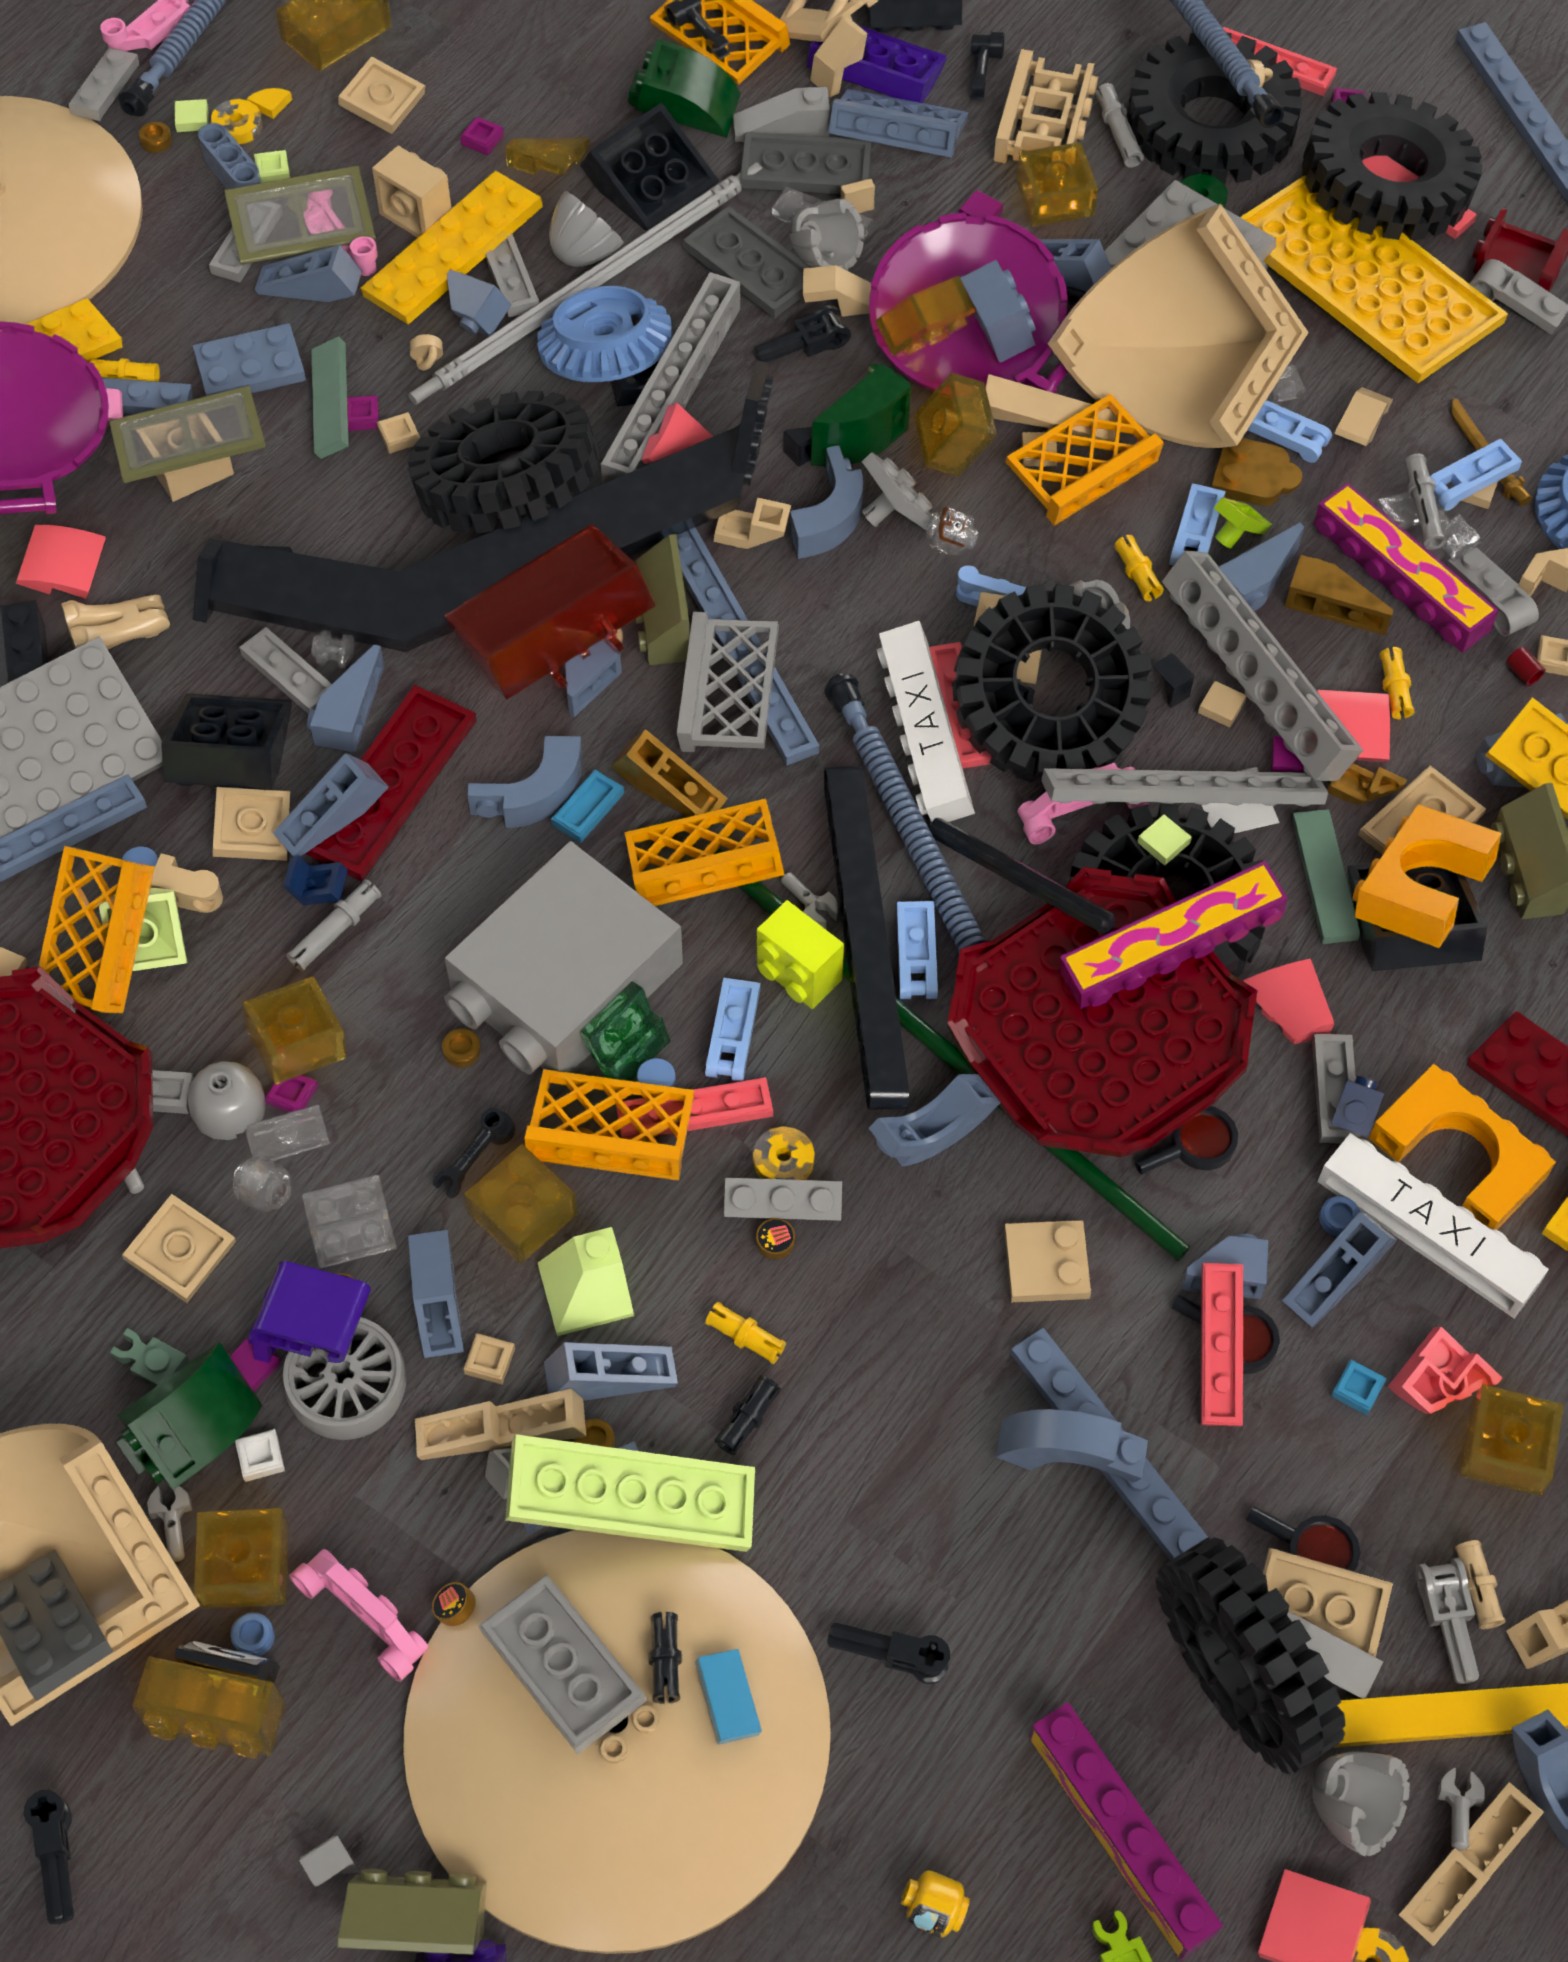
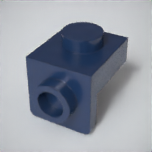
M293 856L290 859L285 875L284 888L303 906L336 902L341 898L348 869L341 862L309 866L300 856Z
M1359 1075L1356 1076L1355 1081L1346 1079L1331 1124L1368 1137L1384 1096V1092L1377 1090L1379 1083Z

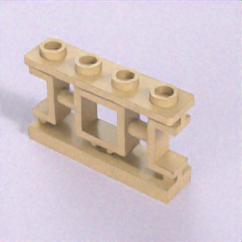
M1021 49L996 136L994 161L1006 163L1008 155H1013V160L1019 161L1022 150L1051 155L1050 167L1056 168L1057 164H1062V173H1068L1071 162L1077 163L1081 144L1076 142L1077 139L1083 140L1087 121H1084L1083 117L1089 118L1092 106V98L1088 97L1089 95L1095 96L1098 76H1093L1094 63H1088L1086 70H1081L1082 65L1075 64L1073 75L1044 70L1045 58L1039 57L1038 62L1032 61L1033 51ZM1033 75V86L1030 87L1029 95L1025 96L1030 76ZM1078 84H1082L1077 105H1073V98L1077 92ZM1034 105L1063 110L1061 119L1032 114ZM1018 119L1022 120L1021 131L1018 130L1016 141H1012ZM1069 128L1070 132L1065 150H1061L1062 138L1064 139L1066 129Z

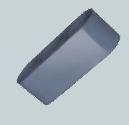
M209 123L200 128L198 138L203 159L226 189L261 183L257 165L224 126L218 123Z

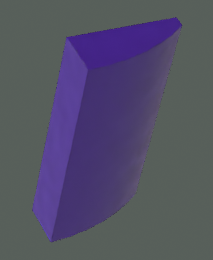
M859 26L867 33L863 59L845 67L842 79L895 98L923 103L936 83L946 63L947 56ZM813 41L810 44L808 68L812 69L814 54L824 42Z

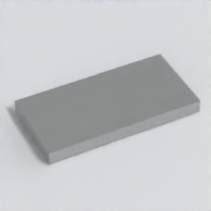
M547 1574L479 1625L483 1635L577 1755L647 1701L645 1694Z

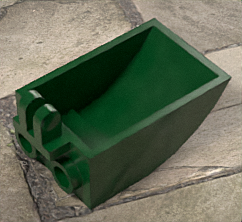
M657 39L653 51L647 50L642 67L646 71L636 69L628 94V102L633 106H637V110L647 113L662 102L677 123L727 138L733 121V114H735L741 95L735 82L724 69L704 55L692 49Z
M877 363L870 364L868 375L812 421L811 465L825 467L826 448L838 445L840 446L843 458H849L851 464L859 463L872 452L875 455L882 453L909 428L911 385L900 375H896L895 371L890 367L886 368L884 365Z
M218 1342L117 1414L126 1428L120 1432L122 1436L115 1440V1444L138 1475L146 1470L156 1484L163 1480L174 1490L231 1446L256 1418L262 1404L221 1343Z

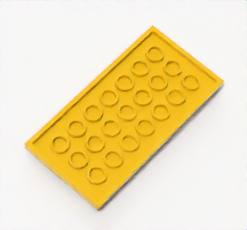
M1306 175L1240 217L1276 238V248L1264 259L1268 266L1417 384L1503 325L1506 321L1508 313L1413 240H1410L1404 233L1401 234L1399 240L1383 238V228L1381 225H1376L1373 234L1370 235L1357 230L1361 220L1358 217H1355L1348 225L1334 218L1337 206L1325 211L1316 202L1318 193H1310L1305 185Z

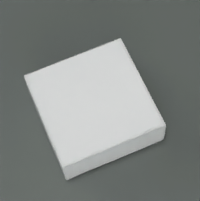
M275 1429L243 1437L235 1441L245 1482L285 1471Z

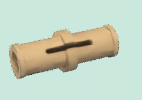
M1479 1540L1467 1541L1457 1545L1454 1549L1458 1558L1462 1560L1467 1573L1468 1588L1479 1622L1478 1626L1481 1629L1498 1627L1504 1624L1506 1620L1503 1617L1494 1589L1497 1586L1496 1578L1489 1573L1481 1542Z

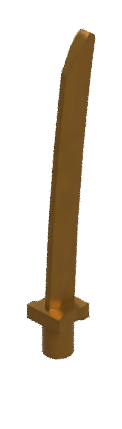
M1454 398L1452 401V417L1475 450L1478 451L1489 445L1459 400ZM1510 474L1499 480L1505 487L1503 496L1506 500L1513 497L1522 507L1531 501L1532 497L1523 488L1525 479L1522 476L1516 479L1513 474Z

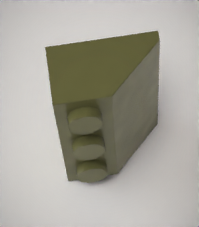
M673 534L667 536L636 559L637 574L630 575L632 595H639L640 602L634 603L636 624L643 623L644 631H638L640 652H647L649 665L685 662L687 660L690 638L689 617L677 535Z
M1545 783L1501 807L1496 821L1491 826V830L1501 833L1499 843L1501 869L1503 874L1509 877L1511 883V902L1513 906H1518L1521 920L1563 915L1568 907V830L1553 783Z
M363 1869L361 1870V1875H355L348 1883L337 1948L473 1955L483 1937L486 1882L475 1881L476 1875L453 1873L449 1875V1880L431 1879L432 1873L426 1871L405 1872V1877H387V1870Z

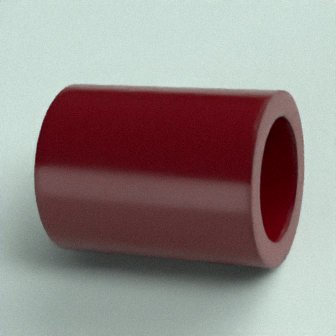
M1524 646L1515 650L1506 660V664L1526 686L1535 684L1546 672V669Z

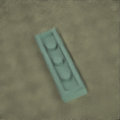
M339 336L312 349L314 453L321 459L349 447L346 346Z
M1329 809L1293 813L1292 824L1321 943L1358 941L1360 930L1357 918H1355V911Z

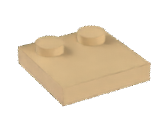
M371 57L338 96V105L393 134L425 94V85Z
M217 787L213 857L287 861V849L273 832L289 815L290 791Z
M171 1194L122 1256L123 1260L188 1303L236 1243L233 1235Z
M1083 1220L1005 1224L1004 1235L1011 1303L1090 1299L1091 1286Z

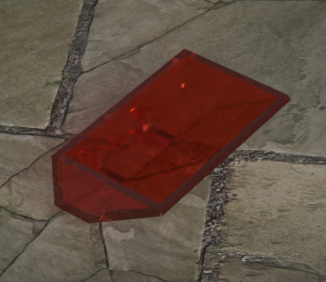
M591 524L450 611L444 617L492 685L507 700L547 674L559 689H564L568 686V683L558 672L559 666L577 655L583 660L589 657L591 654L588 648L602 639L607 642L615 653H621L625 647L615 636L618 633L617 630L656 605L637 564Z

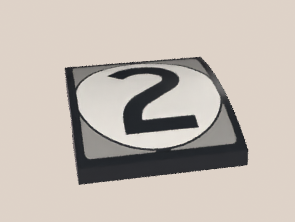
M196 1641L182 1643L177 1647L174 1655L181 1668L261 1688L264 1687L265 1681L275 1683L280 1669L278 1663L270 1659Z

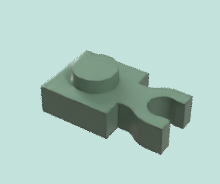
M129 1328L125 1330L123 1336L128 1342L133 1343L132 1348L128 1351H121L114 1346L110 1351L112 1358L123 1364H133L130 1369L133 1376L153 1387L158 1386L189 1362L186 1354L155 1337L150 1340L148 1345L142 1343L138 1334Z

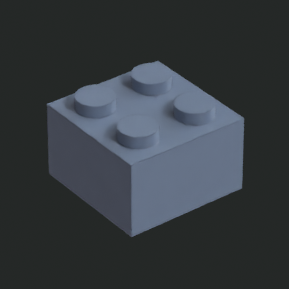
M994 260L960 278L973 313L999 363L1035 346L1031 332L1035 331L1036 327L1029 315L1030 310L1023 295L1018 294L1015 289L1017 286L1009 269L1002 271L997 260Z

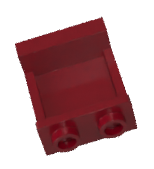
M1501 208L1497 218L1490 217L1483 234V236H1486V239H1479L1472 255L1473 258L1477 259L1473 272L1477 273L1483 263L1489 259L1499 260L1550 292L1568 256V230L1563 228L1558 240L1555 241L1506 223L1505 218L1508 210Z

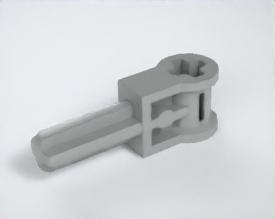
M1460 1558L1451 1559L1450 1564L1428 1567L1425 1563L1418 1564L1416 1566V1582L1419 1594L1423 1600L1429 1627L1441 1626L1454 1681L1457 1684L1475 1682L1479 1679V1672L1465 1622L1470 1621L1475 1616V1611L1468 1588V1578L1464 1564Z

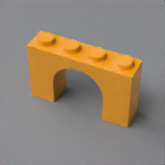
M1418 804L1409 817L1404 816L1402 818L1396 837H1389L1383 850V856L1380 859L1375 858L1373 860L1367 879L1365 881L1361 879L1358 882L1353 894V901L1357 902L1355 918L1440 948L1454 926L1459 898L1421 885L1410 879L1405 872L1418 867H1439L1483 882L1496 862L1501 833Z
M1435 1064L1375 1122L1368 1138L1393 1160L1400 1162L1431 1132L1441 1129H1456L1472 1135L1486 1149L1491 1162V1173L1467 1196L1462 1207L1468 1209L1476 1220L1488 1228L1496 1230L1547 1179L1556 1163L1542 1146L1533 1144L1519 1132L1518 1128L1511 1121L1502 1119L1489 1108L1488 1104L1481 1097L1472 1095L1458 1083L1457 1079L1450 1072L1442 1071Z

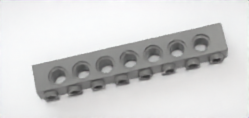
M711 272L708 274L601 463L602 484L646 466L647 464L641 460L649 436L659 433L667 406L678 403L685 409L740 310L739 281Z
M1185 551L1162 581L1170 592V598L1182 607L1189 616L1188 621L1203 634L1207 640L1208 647L1220 656L1226 664L1227 672L1244 687L1245 695L1248 699L1256 703L1264 713L1265 721L1278 731L1284 739L1285 747L1302 762L1305 773L1315 781H1338L1363 752V749L1210 555L1205 552Z

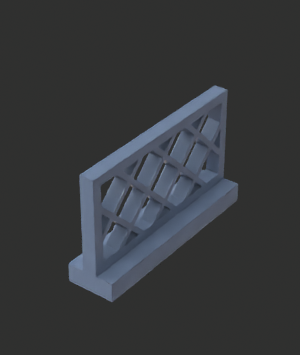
M847 88L841 99L835 98L832 103L829 134L952 158L956 141L967 122L968 112Z

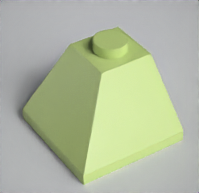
M150 888L132 971L187 963L174 890ZM107 901L99 906L102 925L110 920L112 914Z
M612 1227L575 1236L538 1262L557 1336L634 1316L624 1268Z

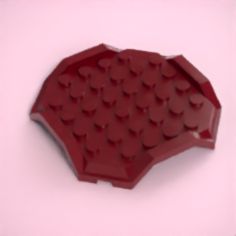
M1083 867L1065 886L1114 914V919L1117 923L1115 928H1111L1109 933L1176 903L1164 878L1135 874V877L1131 878L1111 875L1110 870ZM1047 903L992 941L960 949L954 993L947 1021L948 1030L971 1070L982 1078L1001 1102L999 1106L1013 1124L1038 1145L1115 1157H1124L1152 1147L1213 1105L1246 1072L1258 990L1232 975L1212 951L1202 958L1196 959L1193 956L1182 961L1177 969L1168 974L1162 975L1159 972L1148 977L1144 984L1134 990L1127 991L1123 989L1112 994V997L1106 1003L1100 1006L1093 1007L1089 1005L1080 1009L1060 973V956L1107 934L1093 929Z
M40 966L12 970V975L0 977V1248L44 1243L81 1226L135 1169L153 1129L152 1053L149 1047L129 1041L75 1001Z

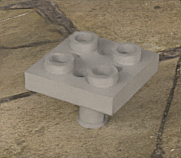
M873 452L862 461L883 491L878 498L862 510V513L866 515V519L874 527H877L894 510L925 530H928L937 522L929 511L933 508L932 504L921 492L917 494L913 488L916 482L904 468L899 470L888 457L883 460Z

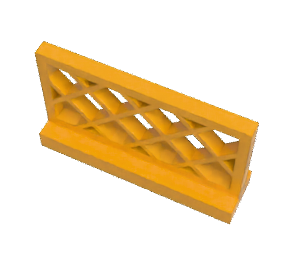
M675 0L666 1L650 16L651 24L685 48L692 49L711 59L724 69L737 85L744 81L773 52L779 50L782 53L790 46L787 24L753 0H701L702 17L711 27L723 26L724 36L729 43H746L745 51L730 52L729 55L720 60L714 54L707 51L708 42L703 36L696 38L685 36V30L696 29L691 23L675 29L670 23L663 20L666 17L664 7ZM719 9L723 12V17L706 19V10ZM742 25L745 27V33L728 34V26ZM763 40L768 43L762 49L750 50V41ZM746 59V64L738 72L729 67V61Z
M1110 393L1006 457L1005 462L1047 509L1046 517L1055 526L1158 462L1164 442L1156 433L1149 436ZM1109 407L1117 416V421L1099 420L1098 413ZM1077 425L1092 427L1091 438L1072 435V428ZM1096 428L1115 431L1114 442L1095 439ZM1120 432L1133 434L1139 442L1134 445L1119 443ZM1051 441L1066 443L1065 454L1046 451V444ZM1070 444L1090 447L1088 458L1069 455ZM1094 448L1113 451V456L1108 461L1093 459ZM1025 457L1040 459L1039 470L1025 468L1019 461ZM1044 460L1064 463L1062 474L1043 471ZM1068 464L1087 467V473L1082 477L1067 475ZM1042 480L1061 483V488L1050 496L1042 488L1041 483Z
M766 798L624 832L636 892L654 906L785 875ZM758 813L763 815L755 825L743 821L750 815ZM723 823L726 825L719 834L707 830L712 824ZM735 829L747 833L740 842L728 838ZM686 831L691 833L683 843L672 839L679 832ZM700 837L711 841L704 851L692 847ZM756 837L768 841L749 846ZM646 840L655 842L648 851L635 847V843ZM664 846L676 850L668 860L657 856ZM720 846L731 849L730 851L714 854ZM685 854L696 858L678 863ZM649 863L660 867L643 871Z
M64 846L39 966L47 974H50V971L58 966L66 980V983L61 985V987L65 991L71 989L72 993L68 994L79 1004L104 1013H123L155 866ZM75 856L83 858L90 870L88 874L78 881L72 873ZM95 861L101 862L102 864L97 866ZM112 865L121 867L118 883L109 889L101 873ZM95 879L102 895L89 903L81 887ZM74 893L82 909L69 917L64 909L66 898ZM107 901L112 914L110 920L101 925L93 910ZM87 916L95 931L81 940L73 924ZM64 930H67L74 946L61 954L56 945L57 937ZM99 938L104 951L102 957L93 962L86 946ZM79 952L87 968L73 976L65 961ZM90 974L96 983L93 999L85 997L77 984Z
M543 1069L530 1126L527 1125L524 1138L526 1159L679 1181L682 1156L694 1101V1090ZM549 1084L566 1085L571 1092L555 1101L548 1093ZM593 1089L604 1090L609 1097L593 1106L584 1095ZM634 1094L641 1095L647 1103L631 1111L622 1100ZM578 1099L586 1111L570 1119L562 1108ZM668 1100L684 1101L683 1109L670 1117L660 1105ZM615 1104L625 1116L608 1124L599 1113ZM654 1110L662 1122L646 1130L638 1118ZM554 1112L564 1123L555 1129L540 1127L541 1120ZM593 1117L602 1128L594 1134L581 1133L577 1126ZM631 1123L640 1133V1135L629 1140L619 1138L615 1132ZM669 1128L677 1137L676 1145L658 1144L653 1137Z

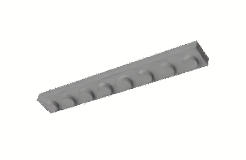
M1044 769L1041 780L1051 801L1060 803L1091 801L1097 804L1106 802H1127L1129 804L1160 802L1162 804L1195 803L1198 805L1228 803L1235 806L1242 805L1243 803L1263 804L1266 806H1274L1276 804L1309 806L1310 804L1325 805L1329 793L1322 781H1315L1306 773Z

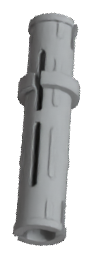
M1111 83L1099 86V90L1096 89L1095 91L1096 98L1102 107V118L1111 128L1125 165L1127 167H1136L1141 164L1140 161L1144 160V155L1127 120L1126 107L1123 103L1119 102L1114 86Z
M1419 453L1412 454L1404 460V466L1406 467L1409 479L1408 493L1414 499L1424 546L1427 549H1437L1446 543V537L1443 533L1435 501V482L1429 476L1426 457Z
M365 879L344 901L338 900L334 904L335 909L292 951L286 954L290 963L293 966L297 963L296 968L303 972L350 925L355 926L360 921L359 916L382 896L375 885L370 888L369 886L372 883Z

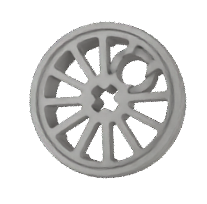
M360 1318L352 1341L363 1340V1342L353 1355H351V1342L346 1358L341 1363L328 1362L329 1353L317 1347H314L311 1357L293 1352L287 1353L282 1379L288 1404L293 1414L305 1427L325 1438L351 1440L367 1436L384 1426L393 1417L402 1402L406 1388V1368L401 1351L387 1331L368 1319ZM372 1346L376 1349L382 1350L381 1352H378L366 1359H363L369 1352V1350L372 1348ZM385 1362H389L392 1367L391 1371H368ZM322 1363L326 1365L325 1369L319 1373V1377H310L307 1373L308 1369L314 1364ZM347 1374H351V1375H352V1379H351V1378H345V1377L347 1376ZM338 1378L344 1379L343 1383H339ZM365 1382L389 1383V1386L385 1393H380ZM299 1385H305V1387L298 1389ZM324 1392L312 1408H309L304 1403L305 1399ZM362 1393L377 1402L367 1411L363 1409L358 1399ZM336 1398L334 1417L321 1415L331 1400ZM353 1401L358 1415L343 1418L344 1403Z

